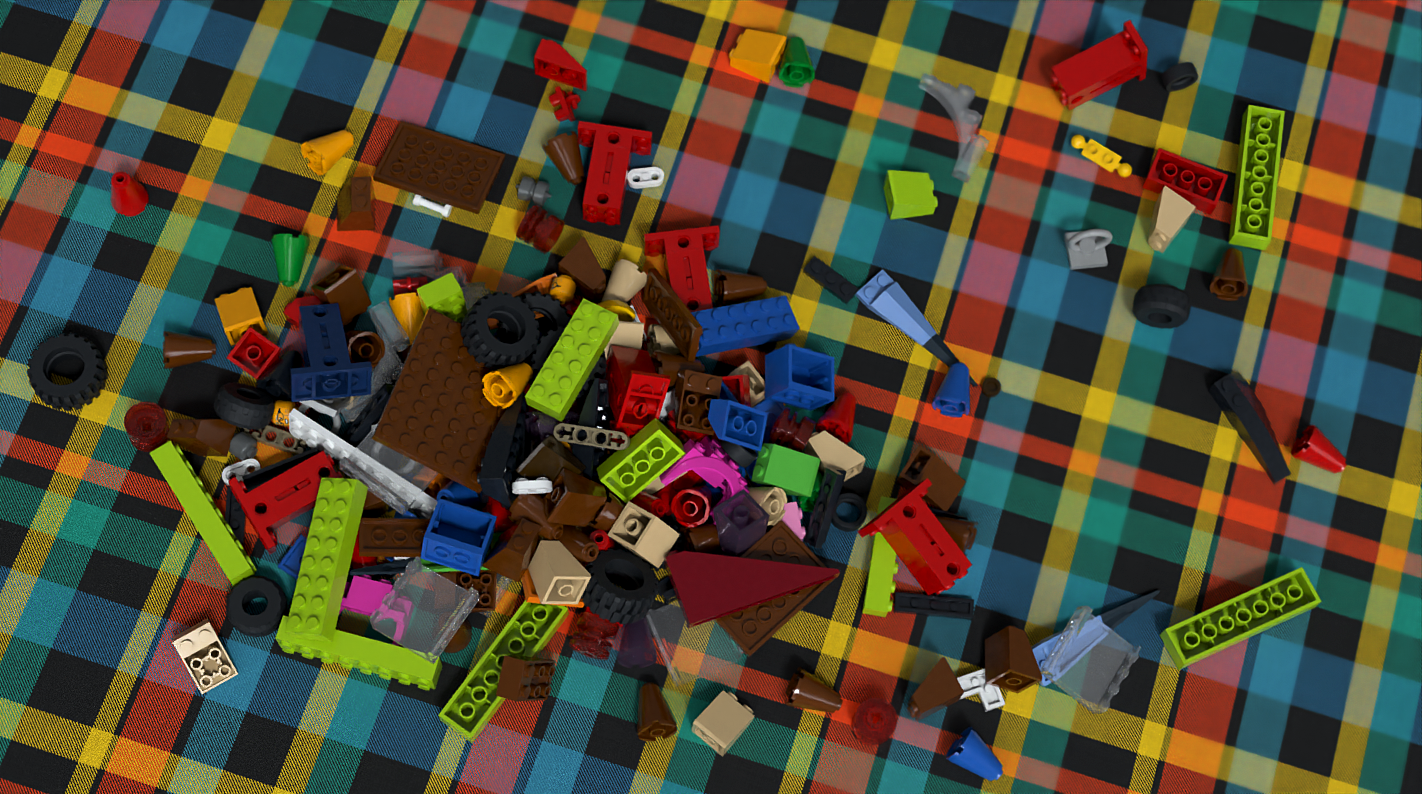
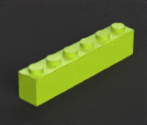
M881 496L877 515L896 499ZM880 532L874 534L862 613L886 617L887 613L892 610L893 600H890V594L894 593L896 581L892 580L893 574H897L899 563L895 562L896 552Z

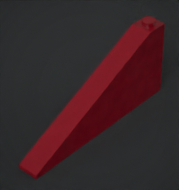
M678 550L668 553L664 560L688 629L835 579L840 574L839 569L690 551L679 552Z

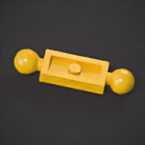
M1079 134L1071 138L1072 147L1075 149L1082 148L1081 155L1110 173L1117 169L1121 177L1131 175V165L1119 163L1122 157L1091 138L1088 143Z

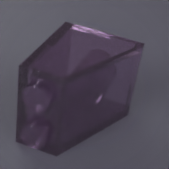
M744 489L713 509L721 549L728 556L741 557L766 533L770 515Z

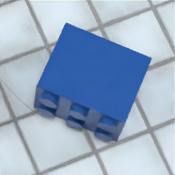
M793 343L785 344L784 347L773 350V352L765 355V399L809 411L834 401V357L828 356L824 352H814L810 348L797 347Z
M439 498L424 535L421 559L479 576L493 539L497 516Z

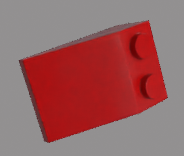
M541 39L534 55L535 75L587 91V70L555 41Z

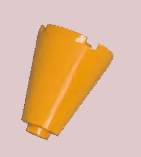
M341 130L306 141L301 145V152L303 157H307L310 161L308 166L313 172L321 176L326 174L354 145V137L349 131Z
M416 293L395 295L394 300L391 297L389 298V305L403 343L410 346L413 344L424 318L419 296H416Z
M522 362L490 371L482 379V383L484 382L483 394L493 406L497 407L499 405L504 409L511 406L533 378L532 368L527 363Z

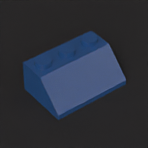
M711 399L708 420L718 439L761 452L768 413L731 400Z

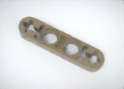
M564 423L558 424L553 431L554 437L563 442L615 450H625L630 445L629 436L623 432ZM565 429V431H570L573 433L572 436L564 435L562 438V435L559 434V431ZM580 430L587 432V438L584 441L578 439V432ZM599 433L606 435V441L603 444L597 442L596 437ZM621 436L625 440V443L621 444L620 447L619 443L611 442V438L620 439Z
M269 425L257 430L262 433V437L260 433L253 432L251 434L249 429L244 428V432L256 439L257 442L293 455L305 452L303 448L298 447L299 441L302 447H308L303 439H297L290 432ZM269 432L277 434L273 441H268L266 435ZM286 439H294V445L292 447L284 446Z

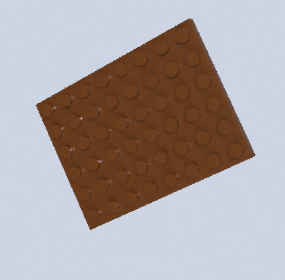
M429 308L426 311L371 439L480 493L482 488L477 482V474L481 472V459L485 456L490 438L507 408L504 409L499 405L497 407L493 406L483 394L484 382L482 383V379L487 373L494 371V367L490 369L484 367V363L480 362L479 364L475 361L476 358L473 355L470 356L467 352L469 350L468 347H465L462 342L464 337L461 336V329L463 328L461 324ZM525 359L523 361L531 367V361H529L528 359Z

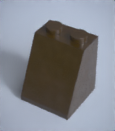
M550 435L528 456L516 471L529 481L546 477L553 484L563 468L584 476L582 472L586 466L553 435Z

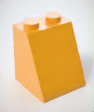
M746 29L744 34L739 35L736 49L732 48L729 54L731 59L730 66L769 83L783 58L787 37Z
M252 287L240 288L237 292L222 294L219 298L214 299L231 346L239 342L249 327L262 336L268 334Z

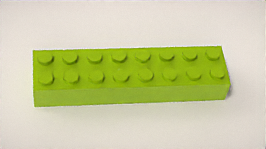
M1248 105L1243 114L1228 244L1265 250L1271 242L1285 111Z
M171 441L150 452L154 462L231 584L234 586L242 579L255 576L254 573L257 570L195 474L179 446H173Z
M324 477L321 479L285 629L286 633L296 639L333 642L368 487L358 479Z
M1301 567L1165 629L1160 634V637L1176 667L1180 670L1309 611L1322 601L1304 569Z
M525 600L439 713L440 721L473 744L506 699L496 696L504 655L537 658L569 615L568 608L559 605L530 603Z
M283 615L275 639L279 646L283 648L282 651L286 653H302L301 656L308 659H313L314 657L321 658V661L327 664L335 662L341 664L340 666L345 669L352 670V667L358 668L361 673L368 675L376 673L379 674L380 678L386 680L395 678L401 684H417L418 688L423 690L436 689L442 669L440 658L437 656L336 629L333 642L296 639L285 632L288 616Z

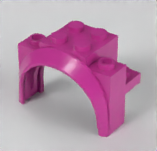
M705 436L700 442L695 443L689 439L683 444L685 454L665 470L659 478L666 486L682 473L693 470L714 488L721 487L723 489L721 492L724 495L710 510L714 524L718 526L749 493L748 482L741 476L738 469L739 465L721 448L722 446L717 440H711Z
M354 575L352 583L346 582L339 615L346 608L348 611L383 620L393 619L397 623V628L392 645L403 647L415 606L410 602L411 599L399 596L398 599V593L390 581L380 579L378 582L372 580V577L368 575H360V577Z

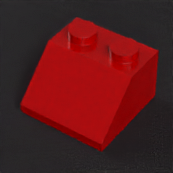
M249 327L226 358L258 380L277 361L281 348Z

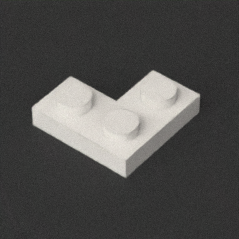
M985 669L957 678L964 691L960 699L978 693L985 712L1005 705L999 687L985 683Z

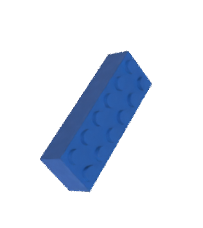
M786 295L691 312L703 329L696 357L791 339L800 329Z

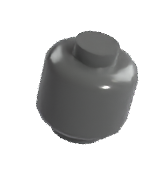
M245 432L234 433L230 442L229 452L242 461L253 458L258 451L256 439Z

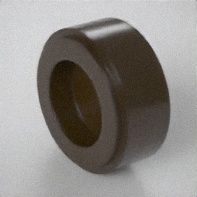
M987 378L982 384V393L989 398L996 397L1001 390L1000 382L995 378Z

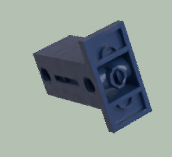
M338 303L299 306V336L305 367L291 369V401L298 402L371 395V361L350 362Z

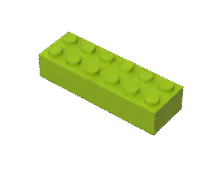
M583 298L525 395L527 405L562 422L619 326L618 315Z

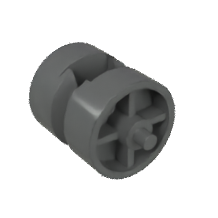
M524 176L520 185L516 184L515 187L518 188L517 198L519 200L529 201L532 199L534 204L544 206L547 198L552 197L549 194L550 183L544 181L535 183L533 178Z

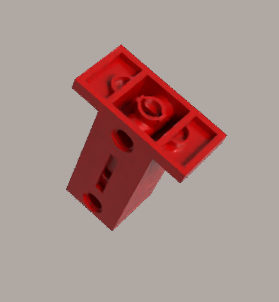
M1131 20L1123 24V31L1051 67V87L1054 92L1058 91L1062 106H1066L1070 111L1134 77H1137L1139 81L1145 79L1148 48Z
M579 121V145L584 147L593 146L583 199V219L591 223L604 222L607 225H620L632 153L642 156L651 155L652 132Z
M719 225L644 234V256L657 257L663 254L667 283L690 312L713 308L704 249L711 251L718 248L720 237Z
M611 345L606 361L607 374L605 380H608L609 403L616 421L613 431L626 433L631 439L654 418L659 419L671 378L669 375L656 373L648 351ZM622 436L620 437V439L611 438L612 442L620 444L625 443V440L622 439Z
M324 451L248 493L242 480L238 481L234 477L228 481L233 495L269 555L276 552V545H278L272 531L315 507L322 479L320 475L327 474L329 475L328 478H343L340 471L336 472L334 470L335 463L329 454L326 455ZM265 509L266 512L263 514H258L257 510Z
M927 478L907 490L857 532L862 538L868 534L871 537L880 532L929 596L933 593L938 595L942 591L950 589L955 585L954 581L956 579H961L968 573L967 569L972 564L922 500V497L929 492L927 488L932 485L931 481Z

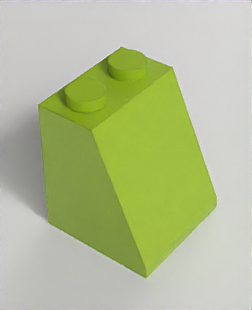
M887 171L883 189L890 220L934 213L935 207L938 206L937 197L933 196L934 183L932 179L930 180L929 173Z

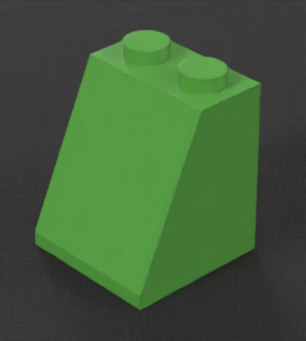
M762 443L761 452L758 451L751 481L765 487H778L783 489L786 495L811 497L821 459L776 444Z

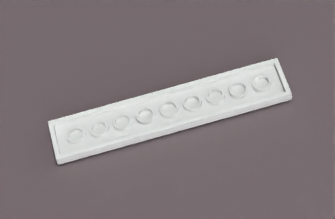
M293 408L289 413V431L292 436L297 439H303L312 449L317 448L319 451H324L326 455L329 454L333 460L338 462L341 468L349 469L354 474L359 472L375 490H381L386 493L389 499L403 504L406 510L415 512L421 519H431L437 505V500Z

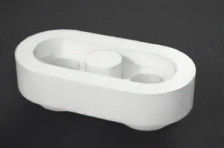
M658 167L633 169L628 173L627 183L635 189L657 187L664 181V172Z
M249 458L226 467L222 472V479L229 486L228 481L231 475H236L238 481H243L242 476L249 474L248 470L250 468H255L254 471L261 469V466L257 460Z
M540 477L532 481H528L527 478L516 479V482L512 483V493L539 494L553 491L552 481H549L546 477Z

